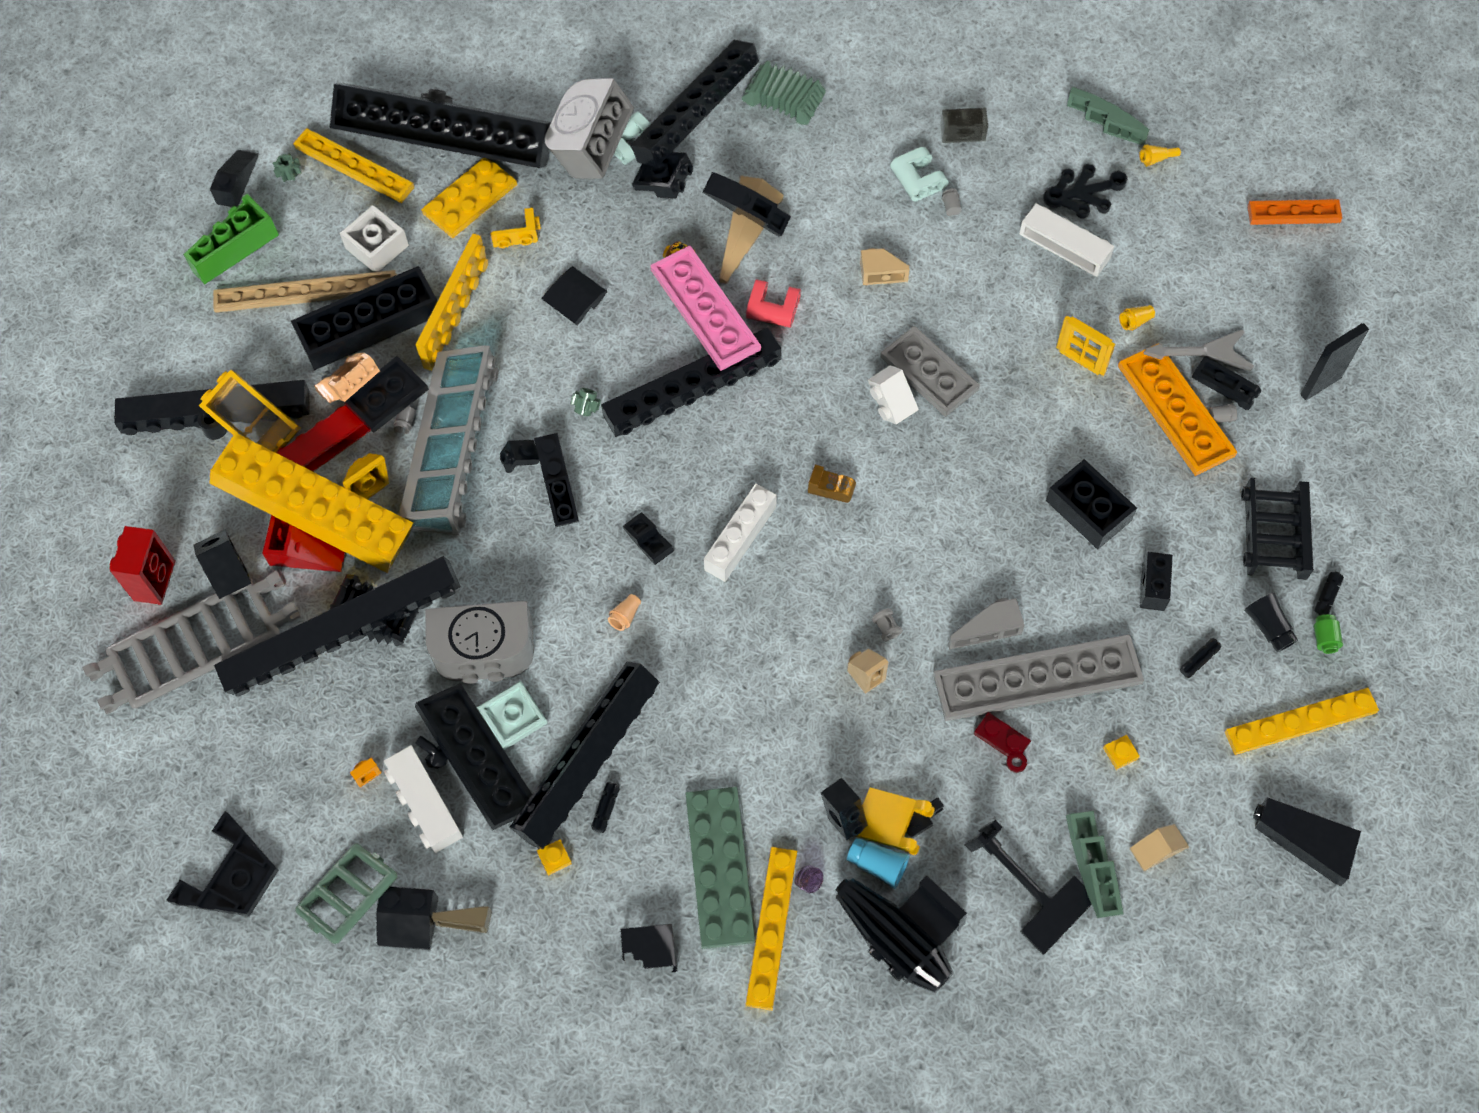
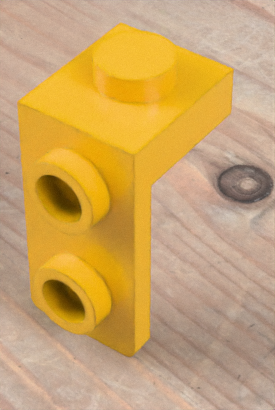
M533 208L524 209L526 227L492 231L493 247L507 248L511 245H530L538 242L537 230H541L540 218L534 215Z

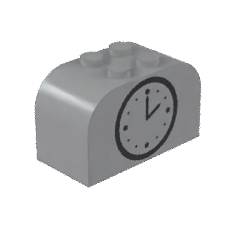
M586 79L579 81L564 94L546 133L545 144L571 177L603 179L634 107L614 79Z
M527 601L425 609L426 647L436 670L445 679L463 681L467 684H473L482 679L498 682L502 681L503 678L517 676L530 666L534 656L533 620Z

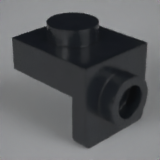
M511 440L506 443L500 453V461L504 465L506 473H512L518 465H536L539 463L534 440Z

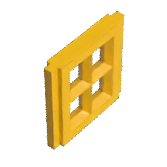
M1066 316L1056 348L1059 349L1060 353L1093 373L1104 376L1115 343L1109 337L1077 318ZM1074 331L1086 337L1085 341L1073 335ZM1089 340L1100 345V350L1090 345ZM1073 343L1074 345L1081 348L1082 351L1079 352L1075 350L1074 348L1070 347V344ZM1088 352L1089 354L1096 357L1097 360H1092L1091 358L1087 357L1085 353Z

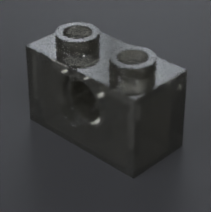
M986 108L942 110L940 123L942 143L986 141L988 131Z

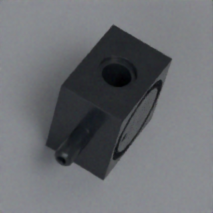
M226 530L193 544L196 558L219 599L252 584L249 573Z

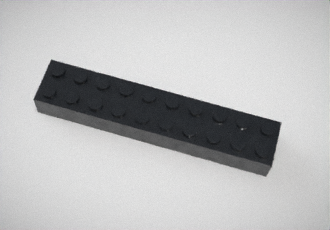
M334 83L330 128L535 168L547 166L549 148L545 144V136L551 124L549 121L347 83Z

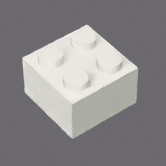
M374 205L340 232L345 249L373 272H379L409 246L404 230Z

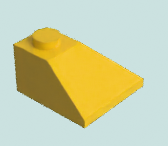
M368 453L363 458L355 460L353 465L349 467L343 480V487L366 499L371 498L389 484L385 458L382 455Z

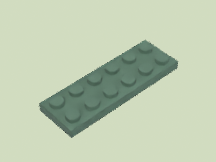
M737 787L685 792L701 947L706 949L755 943Z

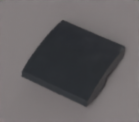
M572 266L554 282L541 299L578 326L591 308L595 309L608 291Z

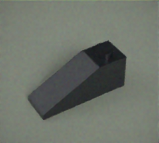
M237 150L216 172L210 191L217 205L239 206L258 159V153Z

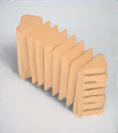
M357 353L346 358V361L342 366H339V369L317 383L315 390L328 403L336 400L345 402L379 373L380 370L369 355Z

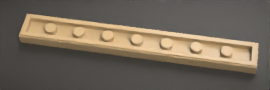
M391 270L213 290V309L217 313L342 299L396 276V272Z

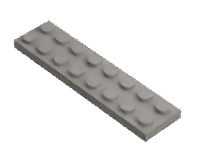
M1130 634L942 669L933 673L945 721L1141 685L1144 682Z

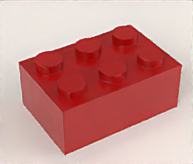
M125 526L123 533L119 535L117 540L118 548L115 557H112L110 561V572L133 601L162 605L176 560L154 530Z

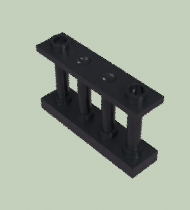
M1250 478L1247 485L1243 486L1241 491V500L1245 501L1247 552L1243 556V566L1247 567V575L1253 576L1258 565L1288 567L1297 571V579L1307 580L1313 572L1309 482L1299 481L1295 490L1281 492L1256 490L1255 478ZM1256 499L1290 502V504L1294 505V512L1286 514L1256 511ZM1257 521L1289 523L1291 526H1295V534L1288 536L1257 533ZM1257 543L1290 545L1292 548H1296V556L1294 558L1258 555Z

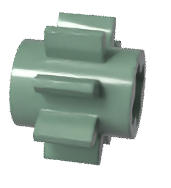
M291 154L279 155L276 162H273L274 174L276 178L281 176L283 182L295 180L297 174L302 173L299 159H292Z
M580 388L579 392L575 391L573 393L570 404L575 405L574 412L577 414L591 416L592 412L596 413V410H599L601 400L596 398V391L589 388Z

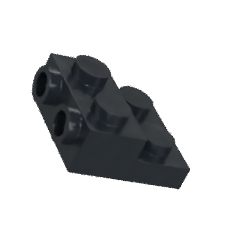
M672 152L658 167L642 164L632 186L635 190L653 191L658 198L676 199L678 194L683 193L685 190L684 181L687 176L692 175L693 164L687 153Z

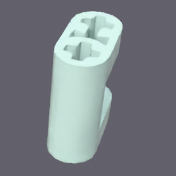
M639 112L630 116L614 153L624 165L635 159L634 152L627 141L636 135L640 136L651 124Z
M920 147L895 158L890 165L912 201H918L939 192L948 185V179L942 171H936L922 178L917 172L918 169L927 166L932 160V156L926 147Z

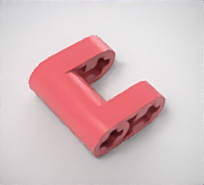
M756 279L748 302L746 318L791 328L799 304L801 289L789 287L784 305L766 302L764 300L768 282Z

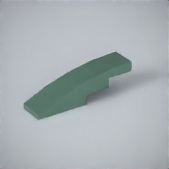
M1072 87L1067 103L1068 107L1086 112L1085 120L1104 125L1103 133L1143 146L1145 145L1150 129L1135 117L1092 93Z
M1094 811L1066 815L1078 868L1097 918L1123 915L1114 861H1108L1104 836H1098Z

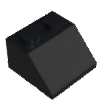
M389 887L378 899L376 910L377 946L431 950L435 925L432 915L437 912L439 898L435 891Z

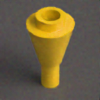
M1145 144L1140 151L1139 158L1148 167L1169 157L1180 156L1181 150L1179 147L1167 149Z

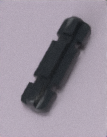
M1337 571L1329 573L1326 580L1328 583H1325L1318 599L1320 602H1317L1314 611L1319 616L1330 613L1332 608L1330 605L1334 604L1340 589L1338 586H1341L1344 580L1343 575Z
M1211 638L1189 661H1186L1181 666L1180 672L1186 678H1191L1197 670L1222 647L1221 643L1215 638Z
M612 782L606 783L603 790L604 795L601 796L595 813L596 818L593 819L591 825L592 830L599 833L605 832L608 825L607 820L610 819L615 804V797H617L620 790L619 785Z

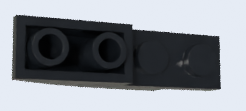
M715 172L711 173L702 192L737 215H744L778 237L783 235L791 218L790 215L777 208L778 204L754 190Z
M558 433L534 438L555 527L579 522Z

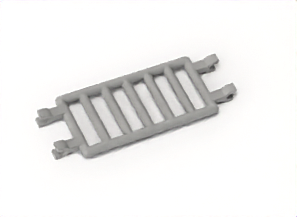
M278 571L269 574L266 579L255 583L253 578H250L252 584L221 599L215 593L106 648L107 658L82 667L85 675L92 682L114 669L123 690L98 699L97 702L100 708L104 709L106 714L117 710L119 706L129 702L132 708H139L214 670L215 664L280 634L278 626L294 621L301 616L293 602L271 615L262 595L285 586ZM245 589L248 590L268 630L255 638L233 596ZM223 600L245 642L233 649L230 648L211 609V606ZM199 612H202L222 655L210 661L207 660L188 621L189 617ZM179 623L199 665L186 673L165 632V629ZM153 635H156L175 676L174 679L162 685L141 642ZM131 646L152 689L140 696H137L118 655L119 652Z

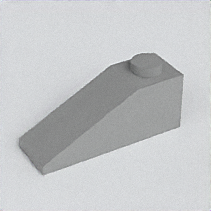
M1002 598L989 605L950 636L949 650L1022 635L1025 625L1017 599L1009 600L1008 598Z

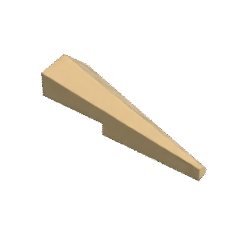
M740 176V184L754 190L778 205L783 201V194L765 180ZM734 212L719 278L720 283L726 284L764 229L744 215H737Z

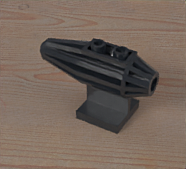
M927 875L919 882V889L901 907L854 878L849 881L844 879L836 887L837 895L835 898L869 947L868 953L877 962L883 960L889 966L887 971L897 981L902 979L906 983L909 982L936 993L949 980L953 971L941 945L955 930L959 931L965 925L967 912Z

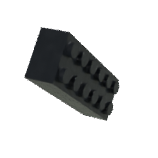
M417 266L293 319L291 323L313 369L317 370L427 322L438 301L420 267Z

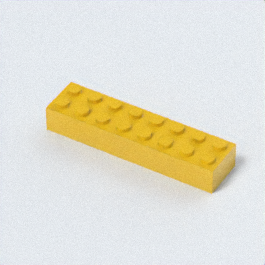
M236 432L210 470L209 484L386 573L392 567L413 526V522Z

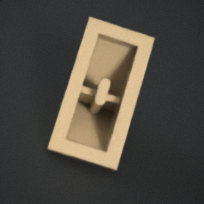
M1173 824L1156 829L1133 845L1130 850L1143 871H1146L1189 848L1176 825Z

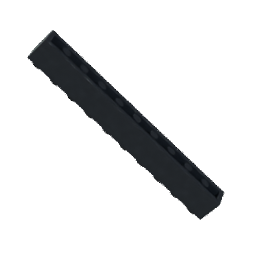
M442 556L215 664L214 667L224 692L241 696L248 693L250 687L257 684H267L273 680V676L280 673L282 675L288 674L296 669L295 666L303 662L304 664L311 663L319 658L318 655L326 651L327 653L334 652L342 647L341 644L349 640L350 642L360 640L364 637V633L370 630L377 631L387 626V622L393 619L401 620L410 615L409 612L416 608H427L433 604V600L439 597H450L461 586L450 561Z

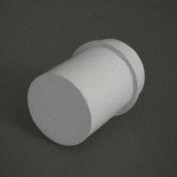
M947 189L942 193V201L948 216L958 215L962 211L959 200L960 196L956 189Z
M1227 404L1226 406L1209 408V413L1216 423H1231L1237 420L1235 405Z
M408 406L397 414L396 421H394V430L396 432L402 433L403 428H406L404 434L410 433L416 412L414 408Z

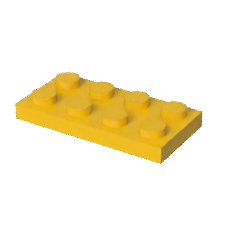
M483 158L421 209L422 214L453 239L517 185V182L492 160Z

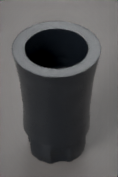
M1276 593L1268 594L1245 608L1244 611L1255 622L1276 652H1280L1298 641L1293 633V627L1280 606Z

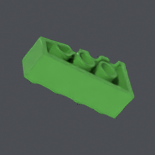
M248 194L241 198L243 202L238 207L233 206L228 211L229 215L222 222L217 221L212 226L213 230L208 236L203 235L183 254L192 272L204 285L279 236L271 217Z

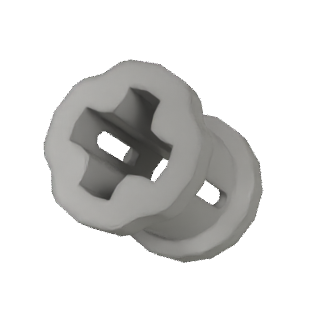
M890 608L884 609L872 617L873 623L878 625L882 633L881 638L883 641L894 639L903 632L902 628L897 626L892 616L893 611Z

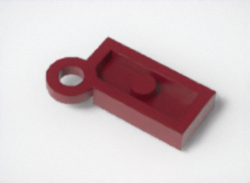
M988 712L973 735L1007 756L1006 765L1010 771L1014 773L1024 771L1027 766V759L1023 753L1032 740ZM1018 758L1021 760L1022 765L1016 767L1012 764V760Z

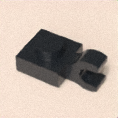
M938 797L931 801L932 807L935 808L933 816L944 810V805ZM914 812L906 831L908 836L913 839L932 827L933 822L930 819L932 817H926Z

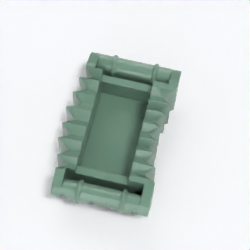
M766 61L754 73V77L745 89L742 100L752 107L760 103L761 108L765 105L767 109L772 106L773 111L778 108L779 114L784 111L785 116L790 113V119L795 116L796 123L808 125L817 107L822 102L826 90L820 83V80L817 79L813 83L812 77L806 79V73L800 77L799 70L793 74L791 67L785 72L784 65L778 70L777 63L771 67L770 61Z

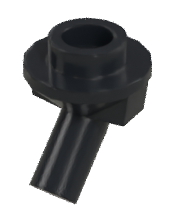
M423 736L417 739L415 744L429 753L425 758L427 767L438 769L447 764L448 760L439 746L436 747Z

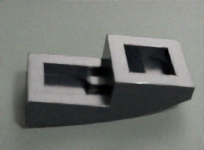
M642 512L623 525V529L654 565L674 552L673 546L658 532L656 525Z

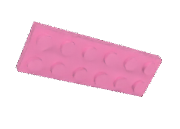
M691 246L650 265L652 273L720 371L761 350V345Z

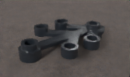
M1085 164L1073 189L1065 190L1067 184L1072 183L1075 176L1073 170L1065 169L1061 173V179L1058 184L1045 191L1043 201L1052 208L1063 206L1076 212V216L1081 219L1089 216L1090 207L1086 204H1078L1070 200L1071 198H1077L1097 207L1098 212L1106 214L1110 211L1111 202L1091 194L1109 189L1121 191L1126 187L1128 178L1124 172L1115 171L1111 173L1109 180L1086 185L1087 181L1094 177L1096 168L1092 164ZM1079 210H1085L1086 213H1081Z

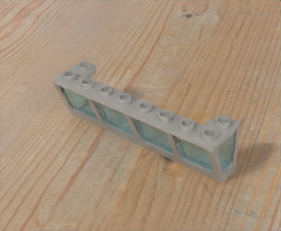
M484 345L437 353L399 516L413 522L411 530L459 535L460 528L465 527L466 513L462 512L461 498L467 492V481L465 480L467 473L470 474L472 469L471 453L475 452L477 447L475 435L476 431L481 429L480 413L486 407L485 391L489 390L493 382H497L498 368H495V356L492 355L490 346Z

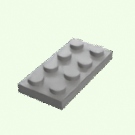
M915 326L881 352L880 357L889 366L902 369L907 382L945 417L979 390L980 385Z

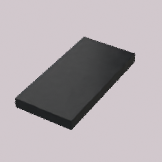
M1361 323L1326 345L1300 393L1305 401L1342 378L1369 331V328L1364 323Z

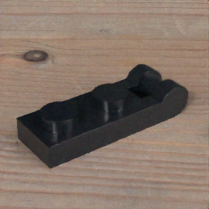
M1205 356L1191 377L1236 402L1239 407L1245 410H1249L1252 407L1254 398H1258L1262 391L1258 385ZM1240 389L1244 390L1246 394L1241 393Z

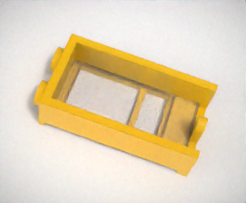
M233 370L223 372L216 381L218 383L213 390L209 389L201 397L202 403L199 407L232 435L236 432L275 453L280 448L285 447L301 429L299 425Z

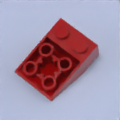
M271 515L262 554L269 566L342 572L346 552Z

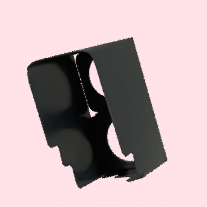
M672 924L621 929L622 959L624 961V953H632L635 961H643L645 969L673 966L671 973L677 972Z

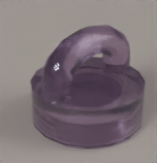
M804 866L795 877L794 883L801 890L807 893H814L819 890L823 883V873L815 866Z

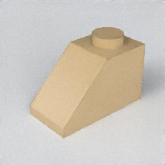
M870 248L861 250L860 267L863 285L908 282L909 265L885 249Z
M868 648L863 653L858 651L850 657L847 671L866 694L886 680L889 662L886 658Z

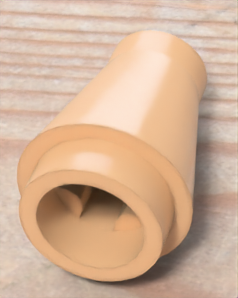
M629 594L624 601L609 612V624L619 631L629 628L641 604V600L637 596Z

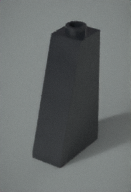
M1268 797L1262 805L1258 804L1253 815V819L1257 820L1256 830L1336 885L1342 886L1348 881L1361 831Z

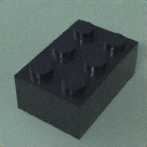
M1085 459L1049 488L1046 502L1097 550L1128 525L1137 510V507Z

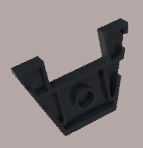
M224 811L212 832L234 845L204 891H200L188 883L179 880L166 901L172 905L250 917L279 870L232 816Z

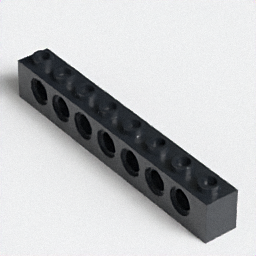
M733 40L631 144L638 163L658 167L757 65L759 58L754 43Z
M767 327L753 334L761 345V350L754 353L758 354V356L751 355L736 363L739 365H731L722 371L719 370L710 355L704 356L601 404L603 417L615 437L627 435L640 425H649L655 418L662 415H670L677 408L683 405L689 406L702 396H711L717 389L724 386H732L739 379L745 376L751 377L764 367L775 366L781 360L780 345ZM671 392L676 393L675 395H669ZM649 402H655V404H653V405H649V404H647V403H649ZM628 412H635L631 415L626 414Z

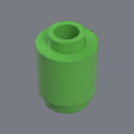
M1330 614L1317 617L1314 624L1317 649L1326 654L1338 652L1343 646L1340 622L1336 620V616Z

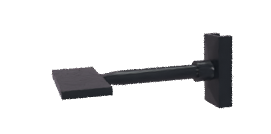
M994 820L978 830L980 834L967 841L964 845L971 852L983 847L990 855L993 854L1042 905L1041 910L1020 932L1044 955L1092 905L1084 884L1075 875L1052 898H1049L1001 848L1002 844L995 837L1003 827Z

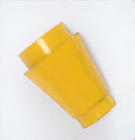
M1151 305L1124 309L1119 315L1120 324L1123 329L1133 331L1154 318L1155 310Z

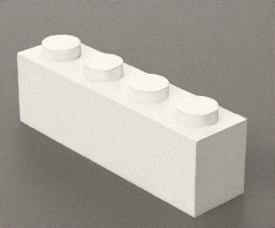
M1037 203L1022 221L1019 233L1096 277L1111 259L1114 245L1110 244L1107 240L1093 235L1087 229L1071 223L1068 219L1060 217Z
M758 484L754 485L704 557V570L726 582L775 510L776 494Z
M412 745L384 760L388 768L384 770V773L390 784L396 782L400 789L395 793L402 805L408 804L411 812L407 813L414 827L420 825L423 833L419 836L426 849L432 847L436 854L462 839L463 836Z

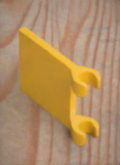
M870 787L862 805L868 826L855 837L897 848L911 855H917L920 849L917 841L912 838H904L914 812L926 817L933 816L935 808L932 807L931 802L915 800Z

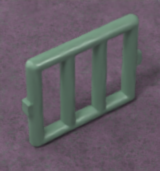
M353 844L296 906L295 911L309 923L307 926L316 934L321 933L331 943L338 944L397 879V872L383 862L384 859L377 853L371 854L361 845ZM356 856L384 876L373 889L346 869ZM338 876L365 897L355 909L351 908L327 889ZM319 897L346 917L336 930L332 929L309 910Z

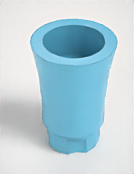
M856 838L848 852L847 861L896 889L907 868L910 855Z

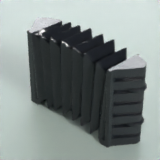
M346 574L329 610L373 590V585L369 586L367 581L362 584L358 576ZM419 608L410 611V615L404 619H393L387 622V626L377 631L370 630L364 633V637L368 636L370 641L376 638L378 644L385 639L387 645L391 641L397 647L403 645L404 638L410 633V625L413 624L414 618L419 614Z

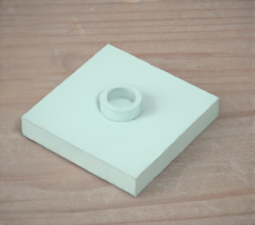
M521 681L477 707L503 750L548 724Z

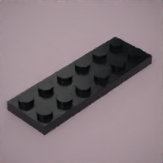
M461 683L416 702L415 708L492 831L514 821L532 796V793Z

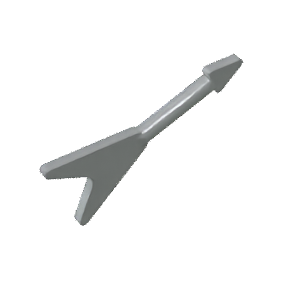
M1243 330L1216 339L1203 346L1163 347L1162 344H1157L1144 351V355L1160 360L1164 356H1205L1211 360L1243 370L1251 371L1254 368L1253 364L1233 350V346L1244 334Z

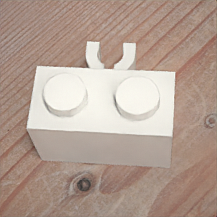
M890 365L868 379L871 387L870 393L879 405L878 412L883 420L898 424L919 410L902 369Z

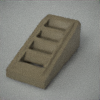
M483 906L433 913L432 919L436 926L487 933L492 911L490 907Z

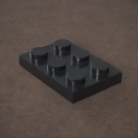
M398 356L380 368L379 373L343 402L373 433L429 390L427 384Z

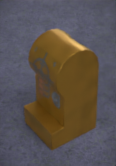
M815 464L808 484V493L848 503L851 501L856 481L851 477L826 471L823 466Z

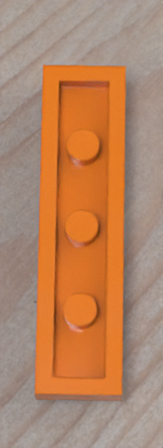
M1339 199L1249 201L1247 206L1250 225L1340 223L1343 218Z

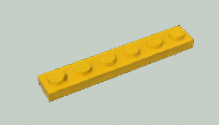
M307 128L293 143L295 149L401 204L414 189L413 182Z
M1365 688L1228 728L1225 734L1234 755H1238L1373 715L1379 709L1369 688Z
M771 847L746 999L747 1007L773 1011L796 864V850Z

